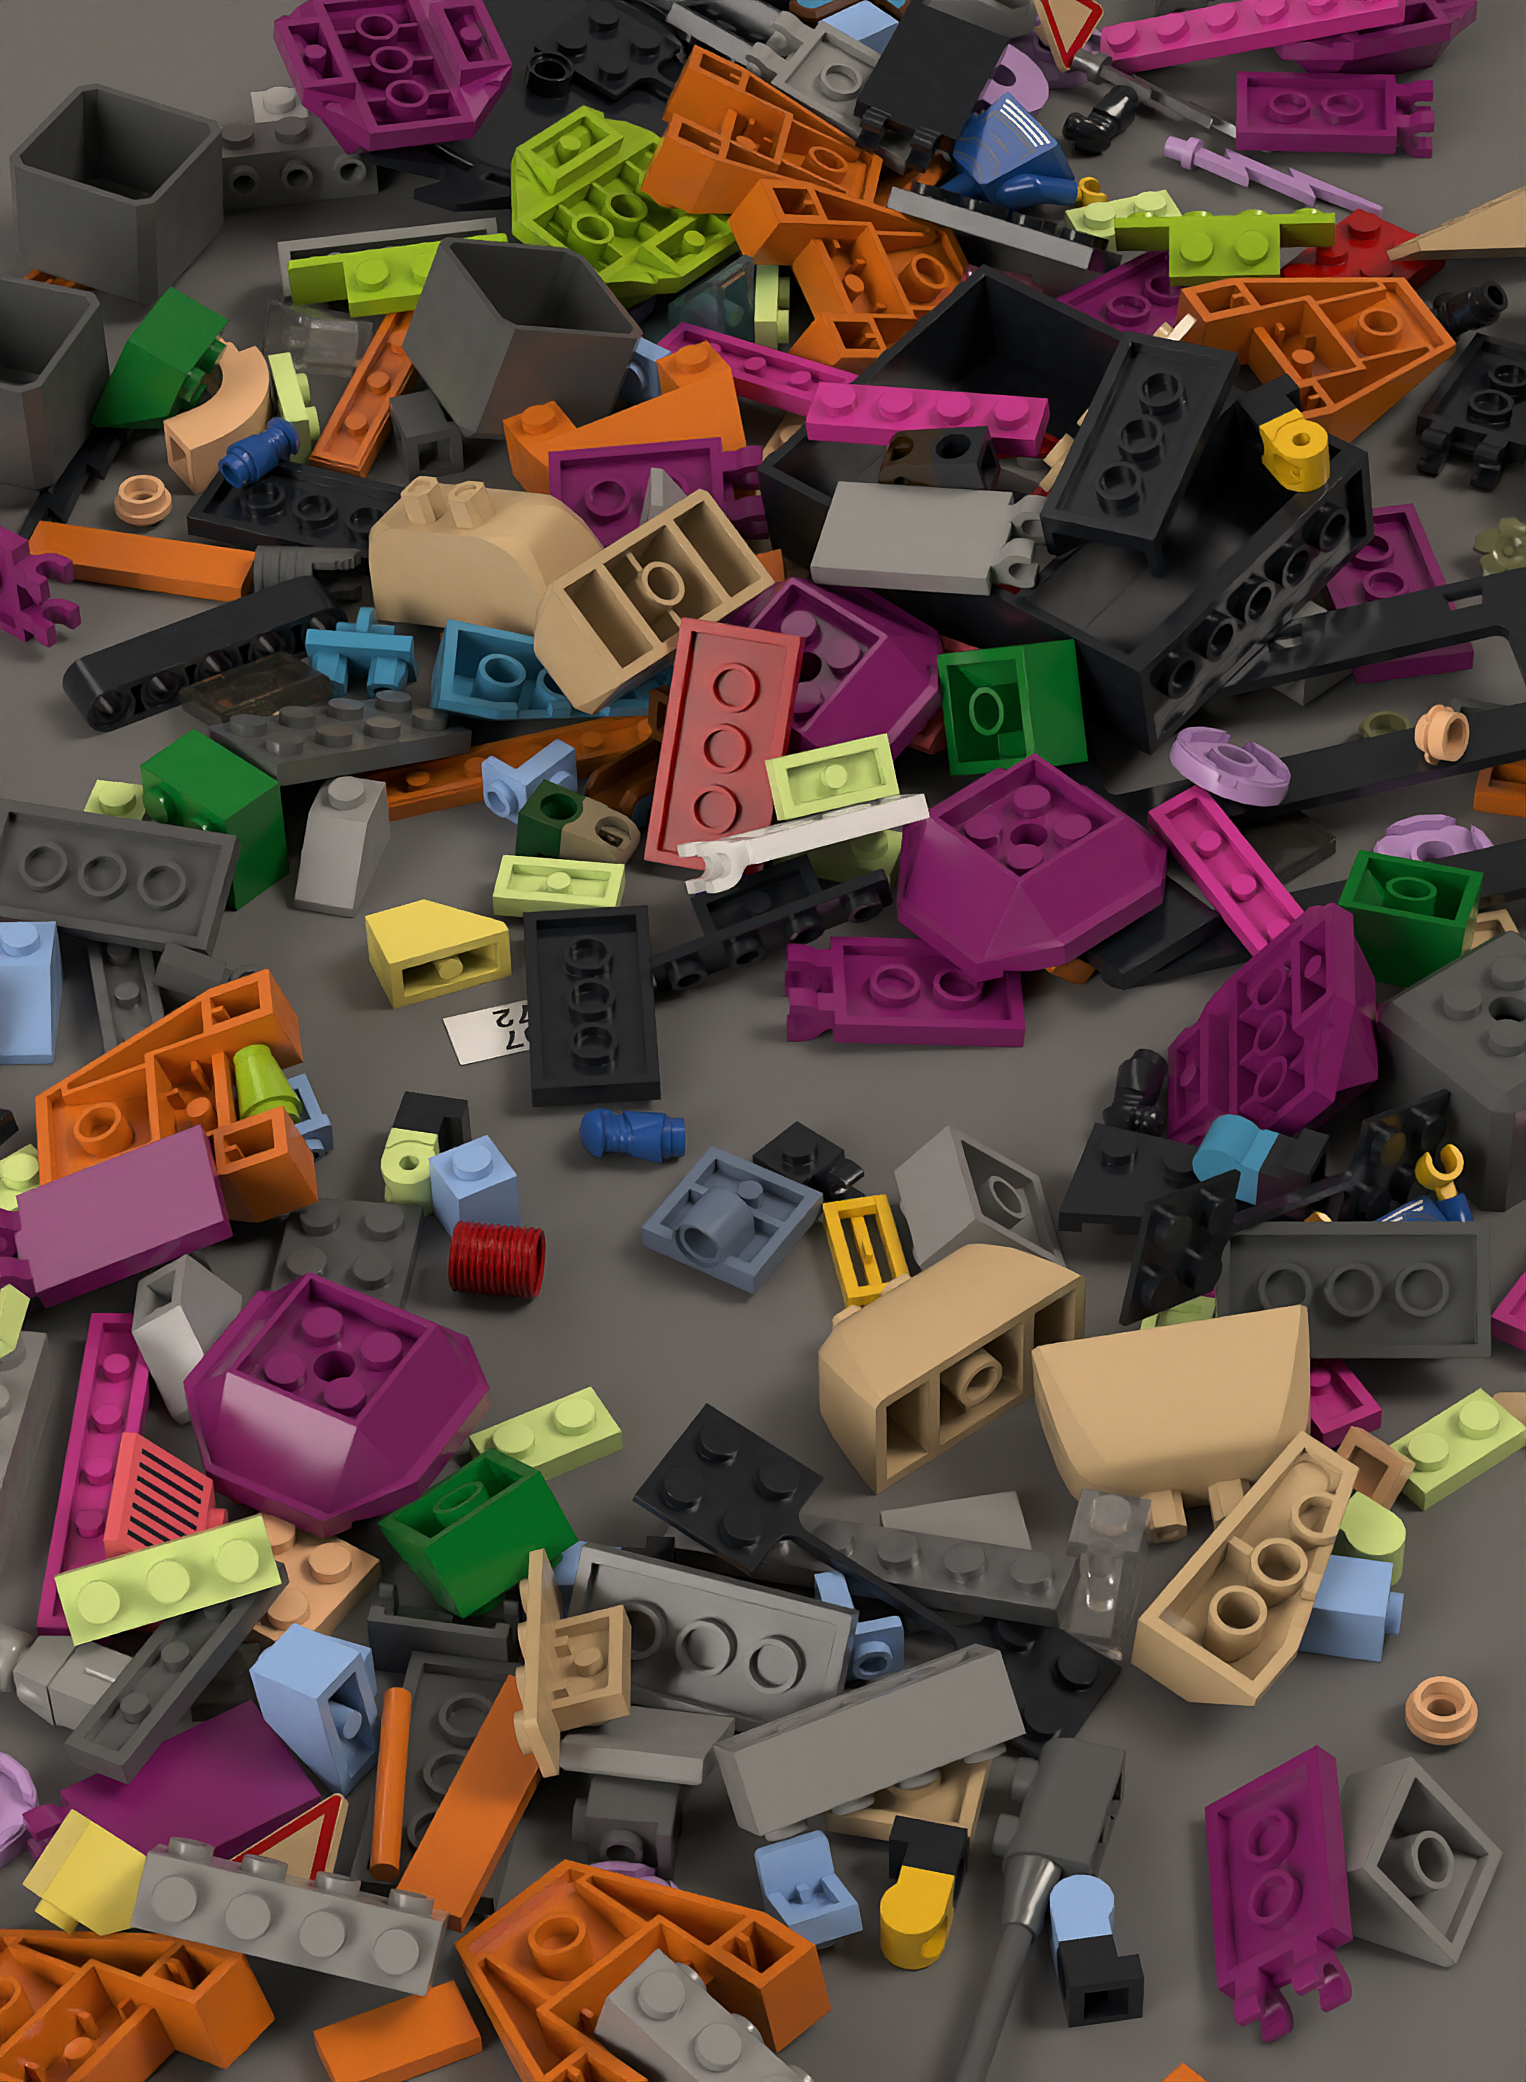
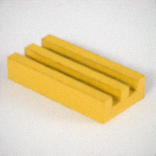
M887 1194L822 1203V1222L846 1308L851 1305L861 1307V1305L870 1304L880 1297V1293L888 1283H882L864 1216L874 1214L892 1280L903 1273L910 1276ZM840 1219H849L867 1286H858Z

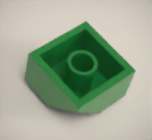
M170 286L126 341L90 423L99 428L164 429V420L179 415L183 411L187 412L198 407L208 388L207 385L202 383L206 373L210 375L213 373L227 348V345L219 340L229 320Z
M1074 639L937 654L950 776L990 773L996 768L1008 770L1034 753L1053 766L1088 761Z
M194 728L140 765L144 793L142 795V802L146 812L156 822L236 835L242 847L226 905L237 911L289 874L280 785L277 780Z
M1358 850L1338 906L1353 914L1354 936L1375 977V984L1381 982L1408 988L1470 951L1474 939L1484 873Z
M492 1447L426 1490L419 1499L402 1506L377 1523L383 1535L436 1602L462 1619L467 1616H480L493 1610L505 1599L506 1594L504 1591L525 1577H528L530 1551L544 1548L553 1569L562 1561V1552L579 1542L541 1471Z

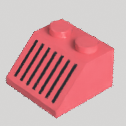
M122 1433L103 1539L106 1559L229 1523L227 1509H218L216 1507L212 1479L138 1433ZM163 1620L127 1631L154 1632Z

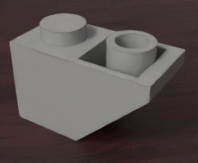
M188 1254L138 1281L131 1331L172 1419L180 1425L191 1420L185 1399L183 1380L240 1313L242 1295Z

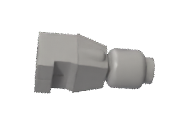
M0 1622V1691L6 1693L16 1691L19 1701L54 1727L58 1725L75 1730L133 1659L130 1656L91 1641L74 1646L71 1636H39L35 1641L31 1634Z

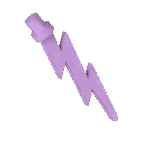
M1170 136L1164 146V157L1180 161L1182 168L1194 171L1199 166L1248 188L1249 179L1312 207L1315 206L1316 198L1351 211L1359 208L1379 218L1382 216V206L1290 167L1286 175L1227 148L1223 157L1204 149L1203 140L1190 137L1188 141Z

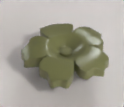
M1502 517L1499 523V532L1494 527H1488L1484 532L1475 536L1473 550L1484 555L1479 560L1482 576L1526 567V524L1519 522L1516 517Z

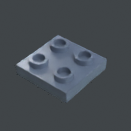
M711 1145L641 1227L642 1245L755 1295L822 1214L823 1193Z

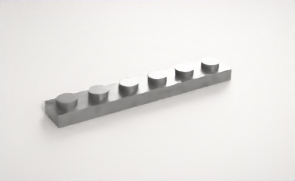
M799 1513L800 1522L809 1533L925 1607L1060 1628L1081 1578L1078 1557ZM669 1525L664 1536L675 1537L676 1564L699 1570L814 1588V1574L834 1571L833 1568L801 1549L791 1540H785L777 1543L750 1577L671 1525ZM844 1576L849 1594L880 1599Z

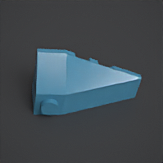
M447 619L433 667L429 708L445 711L455 717H464L484 722L648 716L650 690L665 685L671 687L674 665L668 666L611 705L591 715L575 709L535 656L533 636Z

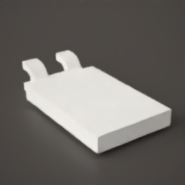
M924 793L892 795L823 811L714 841L677 845L679 857L698 855V857H702L705 861L706 869L703 875L699 878L685 881L688 894H696L703 891L718 893L734 887L741 879L746 866L750 864L770 861L920 821L930 816Z

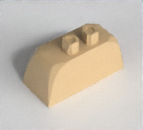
M419 476L401 492V498L377 521L369 534V569L377 620L445 628L447 619L534 637L536 609L550 583L597 554L604 547L583 519L562 501L551 495L486 488L484 482L465 481L457 485L438 483L436 477Z
M698 489L550 583L536 609L533 648L535 656L572 706L577 710L593 715L675 662L682 617L726 624L774 585L775 581L709 492Z
M967 1244L913 1277L906 1273L896 1277L886 1284L878 1299L861 1308L860 1306L851 1305L834 1316L832 1332L818 1351L820 1412L839 1447L876 1495L1035 1395L1032 1350L1041 1345L1084 1339L1086 1277L1026 1251L988 1244Z
M1303 1305L1037 1346L1032 1350L1037 1411L1057 1470L1070 1494L1080 1504L1094 1510L1125 1516L1141 1515L1150 1541L1154 1544L1176 1541L1187 1536L1185 1508L1210 1505L1214 1530H1216L1301 1430L1308 1435L1311 1433L1309 1325L1307 1307Z

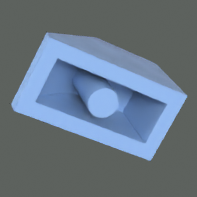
M56 921L0 922V1065L53 1064L64 982V970Z
M293 1623L272 1646L261 1653L257 1662L249 1669L263 1719L334 1794L340 1793L345 1798L378 1762L381 1722L361 1651Z

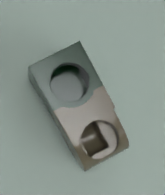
M544 779L518 813L515 856L542 858L543 855L554 859L626 865L638 849L641 836L637 826L622 813L608 808V805Z

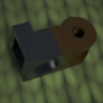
M988 426L918 429L897 432L891 436L878 474V484L995 491L1001 466Z

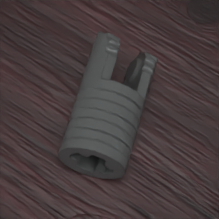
M258 545L254 559V590L258 592L295 577L307 575L315 577L320 581L334 600L361 599L362 585L359 584V580L341 577H319V570L354 569L358 564H361V550L338 547Z

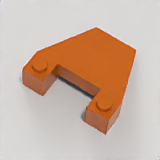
M694 45L669 96L662 118L668 125L647 166L640 188L641 191L649 194L656 203L670 209L679 208L690 214H733L759 179L804 180L871 203L874 202L883 162L881 157L856 147L855 140L744 67Z
M759 179L727 220L747 264L792 267L815 319L788 351V354L856 375L862 374L878 359L883 351L892 347L915 326L922 316L932 311L952 293L953 289L960 282L965 281L973 274L953 229L804 180Z
M1404 277L1227 278L1180 289L1175 324L1176 327L1189 313L1197 321L1183 337L1182 342L1237 352L1240 365L1248 364L1262 384L1288 374L1300 387L1301 413L1305 420L1318 423L1327 433L1348 443H1351L1452 356L1457 345Z
M706 340L696 345L684 346L677 352L656 360L662 395L582 427L576 428L554 400L543 405L531 406L520 414L502 420L513 476L526 492L550 495L548 452L714 437H721L723 452L736 451L747 447L731 367ZM734 486V500L756 495V490H743Z
M269 968L208 989L35 1097L40 1186L201 1124L210 1140L229 1220L259 1223L319 1202L314 1155L284 1106L242 1120L239 1119L235 1065L233 1062V1058L239 1050L254 1044L266 1045L270 1048L272 1056L277 1061L281 1070L303 1063L298 1016Z
M564 1859L454 1943L456 1954L522 2082H648L647 2078L611 2054L593 2037V2033L607 1996L658 1948L674 1963L681 1962L693 1969L704 1982L707 1993L730 2014L736 2013L748 2019L761 2034L764 2045L775 2053L780 2052L831 2010L816 1945L766 1912Z
M0 1929V2082H144L175 2050L226 2070L239 2056L247 2051L250 2045L276 2019L244 1953L159 1933L114 1932L100 1936L93 1931H74L71 1935L66 1931Z

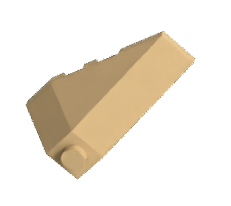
M1526 186L1468 211L1469 213L1451 219L1441 224L1442 226L1420 234L1388 250L1387 254L1390 261L1526 257Z
M1301 1430L1138 1619L1131 1664L1188 1702L1255 1706L1296 1658L1358 1476L1359 1467Z

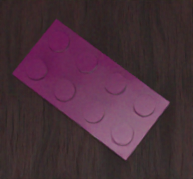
M1413 503L1372 508L1375 537L1321 589L1328 611L1446 585ZM1454 601L1448 603L1450 610L1457 609ZM1466 642L1352 668V673L1356 683L1362 684L1473 669L1474 649L1471 642Z

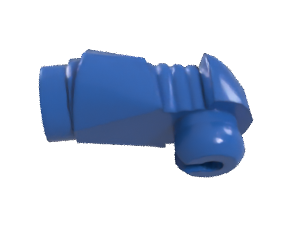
M274 417L268 421L267 429L259 433V435L252 434L229 445L226 450V456L218 462L220 472L224 478L235 488H241L246 483L257 482L274 468L278 467L279 459L287 460L291 454L296 455L300 448V435L289 421L281 417Z
M598 1108L586 1113L580 1124L579 1134L582 1145L596 1158L601 1159L604 1151L606 1153L620 1152L621 1154L625 1153L628 1157L662 1164L664 1159L684 1157L685 1155L684 1118H670L666 1113L623 1110V1114L615 1115L609 1109Z

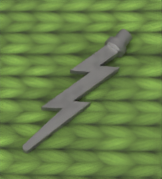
M1082 48L1074 55L1072 67L1087 74L1088 81L1100 85L1106 79L1116 85L1127 86L1137 96L1146 101H1149L1150 98L1208 129L1212 126L1236 138V123L1191 100L1188 103L1134 74L1129 76L1111 67L1112 57L1103 52L1095 55ZM1263 151L1268 154L1272 153V151Z

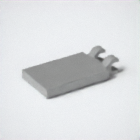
M782 11L772 23L771 28L775 32L766 45L756 42L746 54L745 59L750 63L745 69L856 141L862 131V127H859L862 119L853 116L856 101L882 54L822 20L815 29H812L803 24L794 14ZM887 130L875 154L883 159V165L904 176L909 167L905 166V162L912 150V147H910L912 139Z
M838 481L810 565L814 584L986 596L990 595L993 583H1006L1019 588L1034 587L1040 567L1039 564L1031 562L1036 545L1046 544L1039 515L1047 498L1040 495H1028L1014 504L1013 492Z

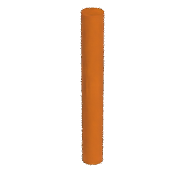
M400 1687L389 1688L383 1694L369 1869L370 1875L379 1881H391L397 1878L400 1866L412 1703L411 1693Z

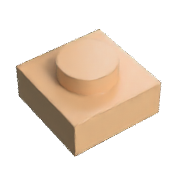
M1351 1426L1336 1452L1359 1467L1358 1476L1353 1488L1389 1511L1416 1466L1415 1462L1369 1432Z

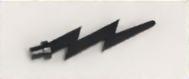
M97 427L99 436L92 452L83 446L80 447L68 464L54 496L48 490L40 492L19 536L29 541L39 521L49 522L52 516L61 524H67L90 472L101 480H105L118 449L124 447L131 439L133 434L132 428Z

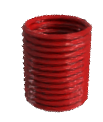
M460 1220L454 1227L449 1250L448 1279L450 1288L453 1292L458 1290L461 1293L466 1291L467 1293L473 1292L476 1294L479 1292L480 1294L486 1293L487 1295L493 1294L494 1296L499 1294L500 1296L506 1295L507 1297L512 1295L513 1298L519 1296L525 1299L529 1297L535 1299L540 1292L544 1274L546 1249L544 1231L541 1228L535 1229V1227H530L529 1229L526 1226L521 1228L520 1226L514 1227L510 1225L508 1227L506 1224L503 1226L497 1224L495 1226L493 1223L488 1225L487 1223L481 1224L477 1222L475 1224L474 1221H466L464 1223L463 1220Z

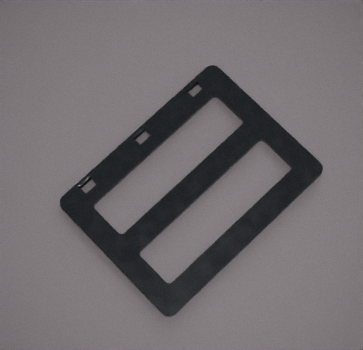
M1526 567L1289 620L1207 701L1493 636H1502L1508 640L1526 685ZM1479 595L1482 596V604L1450 610L1449 602ZM1301 636V645L1271 652L1267 646L1268 643H1273L1277 640ZM1526 702L1466 715L1469 723L1468 744L1461 758L1454 762L1440 760L1437 765L1428 763L1424 757L1426 752H1423L1416 746V727L1279 758L1288 767L1291 774L1288 791L1279 805L1266 807L1248 805L1221 797L1210 791L1208 793L1236 826L1526 760ZM1084 720L1088 761L1054 767L1079 785L1087 786L1156 835L1148 824V811L1196 784L1189 779L1119 795L1109 793L1105 788L1088 734L1096 726ZM1526 839L1425 861L1484 873L1478 909L1526 898ZM1347 879L1289 893L1304 912L1311 906H1326L1328 903L1338 905ZM1219 915V932L1128 989L1248 962L1253 956ZM1099 972L1102 980L1107 985L1113 988L1121 989L1110 979H1108L1105 975Z

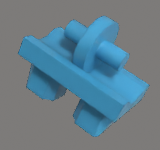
M361 607L357 623L338 622L336 631L307 629L305 647L312 669V683L315 694L318 697L341 698L345 696L349 677L368 678L366 687L369 697L375 699L377 692L385 690L403 692L407 681L417 682L420 666L414 656L413 636L397 635L396 626L377 625L375 607Z

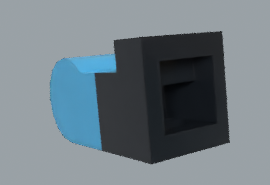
M1222 1115L1213 1121L1192 1161L1193 1171L1200 1181L1233 1169L1240 1171L1241 1176L1235 1198L1258 1205L1325 1179L1329 1135L1304 1128L1300 1137L1296 1139L1267 1129L1261 1130L1250 1120L1238 1115ZM1314 1202L1283 1215L1304 1222Z

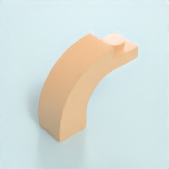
M220 338L219 341L226 344L227 348L211 375L206 373L202 382L208 386L207 390L213 397L192 410L163 421L168 464L195 495L205 491L220 470L218 462L226 456V450L229 445L252 434L259 435V433L267 429L268 421L273 418L269 370L262 353L256 346L238 352L232 342H225Z

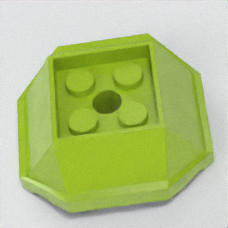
M583 105L518 146L515 150L511 162L512 235L524 244L568 248L584 256L625 309L657 294L677 293L740 250L727 221L732 214H690L679 208H666L656 203L649 194L640 190L647 166L661 140L659 136L650 130L626 121L605 119L603 112Z

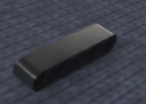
M307 575L295 577L86 655L74 661L66 670L63 676L62 687L90 727L100 732L114 731L307 658L308 654L305 647L307 629L336 631L337 623L348 622V618L338 603L315 577Z

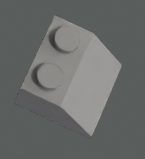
M950 1125L946 1126L894 1171L901 1196L900 1208L907 1219L914 1244L913 1256L922 1270H925L967 1244L1011 1247L1066 1267L1039 1176Z
M1412 1757L1348 1775L1339 1797L1352 1936L1443 1967L1456 1965L1503 1852Z

